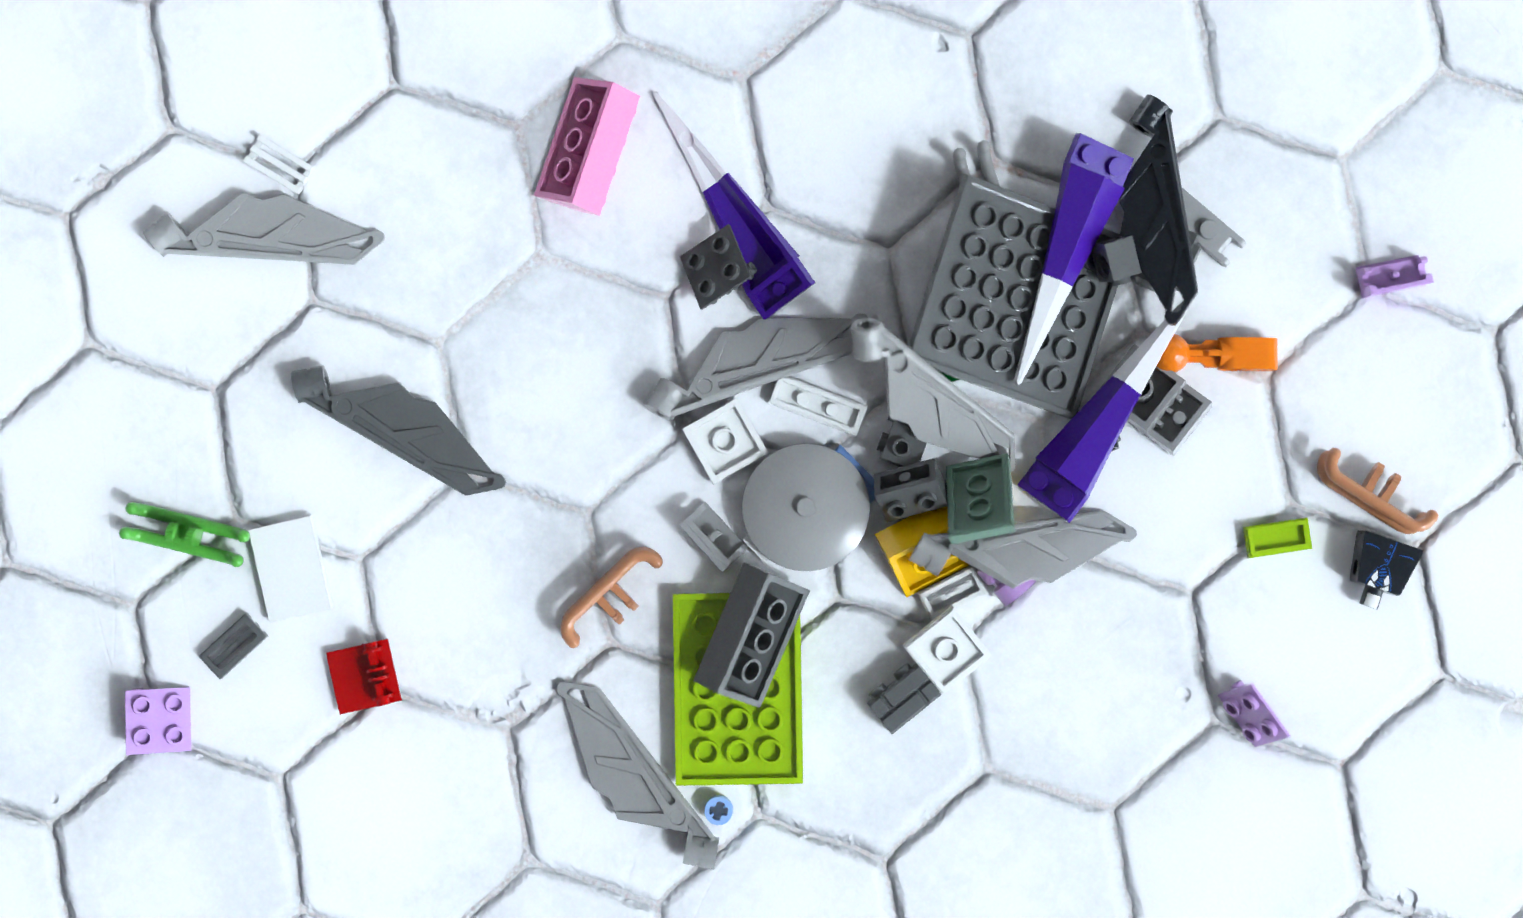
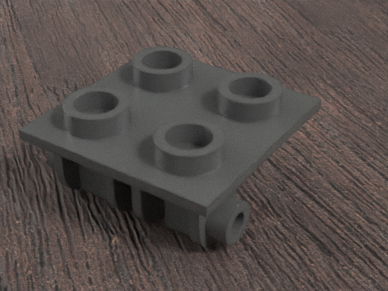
M727 224L680 256L701 310L710 304L717 303L718 299L724 295H729L732 290L738 289L739 285L745 281L753 279L754 274L757 272L752 262L745 263L730 224Z

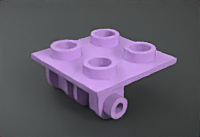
M1239 680L1231 686L1232 690L1218 694L1226 712L1236 720L1242 729L1244 737L1254 747L1290 737L1288 731L1253 683L1244 684L1242 680Z
M190 687L132 689L125 691L126 755L191 751Z

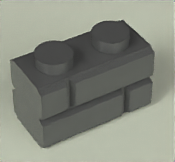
M906 663L893 674L896 680L887 687L882 683L868 694L871 700L867 704L891 734H894L942 695L917 663L912 667L909 663Z

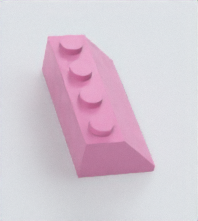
M574 77L534 196L580 212L600 216L606 202L612 178L616 172L618 160L626 143L632 119L636 114V107L640 96L614 82Z

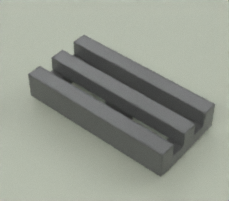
M245 613L198 656L219 680L223 679L269 637L265 631L261 630L259 624L251 619L252 617L248 613ZM244 624H247L249 628L216 659L212 661L209 658ZM255 633L257 637L220 670L218 665Z

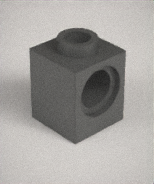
M1132 235L1117 236L1094 245L1091 252L1099 282H1111L1112 286H1118L1131 282L1130 276L1141 273Z

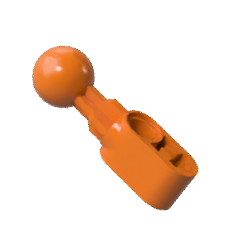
M1174 333L1156 367L1176 373L1183 369L1187 363H1200L1204 368H1217L1220 371H1277L1278 338L1221 337L1217 338V340L1205 339L1201 344H1188L1183 337Z

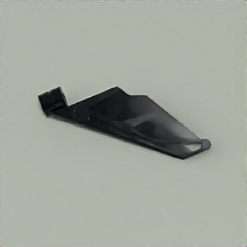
M1147 94L1139 105V109L1135 111L1129 120V123L1137 131L1152 139L1128 173L1123 187L1125 189L1118 200L1124 211L1120 234L1121 236H1133L1140 268L1166 310L1164 317L1166 322L1170 326H1175L1197 296L1198 286L1171 123L1173 110L1157 97ZM1176 287H1178L1184 304L1178 312H1172Z

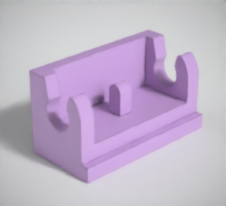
M1415 255L1356 267L1362 299L1434 283L1432 274L1425 271L1424 265L1428 262V258Z

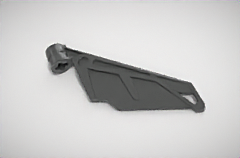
M324 366L313 367L309 370L293 371L291 373L292 386L298 403L305 402L463 495L467 496L505 487V478L500 474L493 473L439 405L434 401L414 398L401 382L331 396L329 378ZM468 474L493 478L494 481L491 486L480 488Z

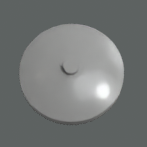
M798 444L772 453L757 466L750 476L744 491L742 513L750 539L766 558L787 569L816 571L837 564L856 548L867 528L870 502L862 476L847 458L824 446Z

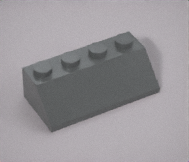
M743 563L693 681L717 694L760 708L810 590L762 569Z

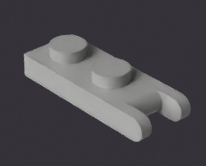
M1182 188L1188 229L1198 234V245L1223 267H1227L1230 261L1222 252L1231 241L1240 248L1246 245V241Z

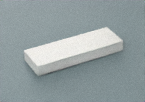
M788 376L776 380L768 400V404L853 436H857L868 407Z

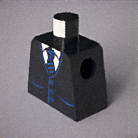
M1357 531L1350 581L1365 586L1359 604L1378 610L1383 593L1400 596L1424 550L1369 531Z

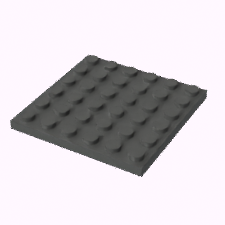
M963 175L908 347L938 372L1072 419L1078 413L1118 286H1112L1111 282H1099L1091 252L1021 384L1015 385L1014 378L1042 275L1055 208L972 175ZM1103 228L1096 243L1121 236V234Z

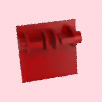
M388 639L326 653L340 715L402 701Z

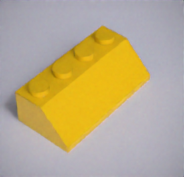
M947 507L909 516L875 534L881 550L906 598L969 566L968 563L950 554L939 575L935 576L925 570L924 567H920L909 560L924 533L929 535L948 533Z

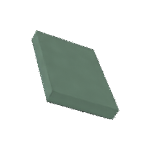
M1008 453L946 466L948 535L951 544L1015 532L1011 462Z

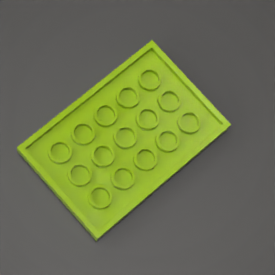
M730 593L673 594L676 786L803 784L800 616L762 705L758 708L717 694L693 681Z

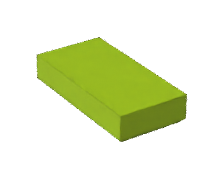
M1308 517L1243 527L1247 558L1312 549Z

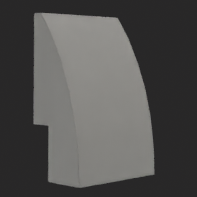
M1134 344L1102 386L1139 348L1137 345ZM1155 368L1127 422L1174 457L1211 410L1212 401L1186 384V380L1175 372L1162 369L1158 371Z

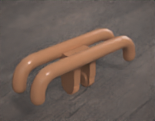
M1331 448L1329 451L1321 453L1317 462V473L1320 480L1327 487L1396 531L1404 534L1423 532L1430 529L1438 520L1439 516L1435 510H1429L1427 513L1421 512L1413 519L1388 503L1401 481L1402 476L1397 473H1393L1387 479L1386 484L1378 495L1372 493L1385 468V465L1377 462L1372 467L1364 482L1360 485L1339 471L1337 463L1341 456V451L1338 448Z
M647 547L632 549L567 610L562 618L560 630L563 640L570 648H576L580 643V636L574 630L575 622L596 602L617 624L620 625L624 621L623 615L604 596L609 590L622 599L629 609L635 611L639 607L617 582L631 568L642 561L649 563L653 568H660L663 560L659 553Z

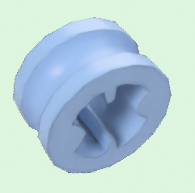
M715 795L707 801L705 816L710 823L723 825L732 817L733 805L727 797ZM717 802L724 803L723 808H728V813L722 814L720 818L713 817L714 812L710 813V806H716Z

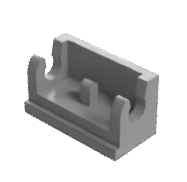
M706 502L700 505L679 525L721 572L748 549Z

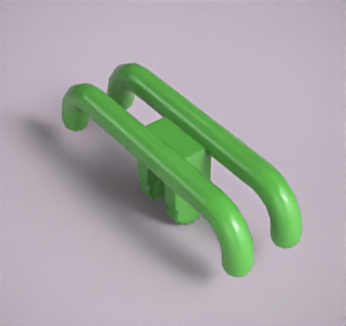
M130 502L125 507L126 512L130 515L167 522L169 525L166 528L165 535L132 527H123L119 531V536L122 539L142 542L230 564L234 567H240L244 562L241 555L202 545L201 540L203 532L238 540L239 542H247L250 538V533L245 529L142 503Z

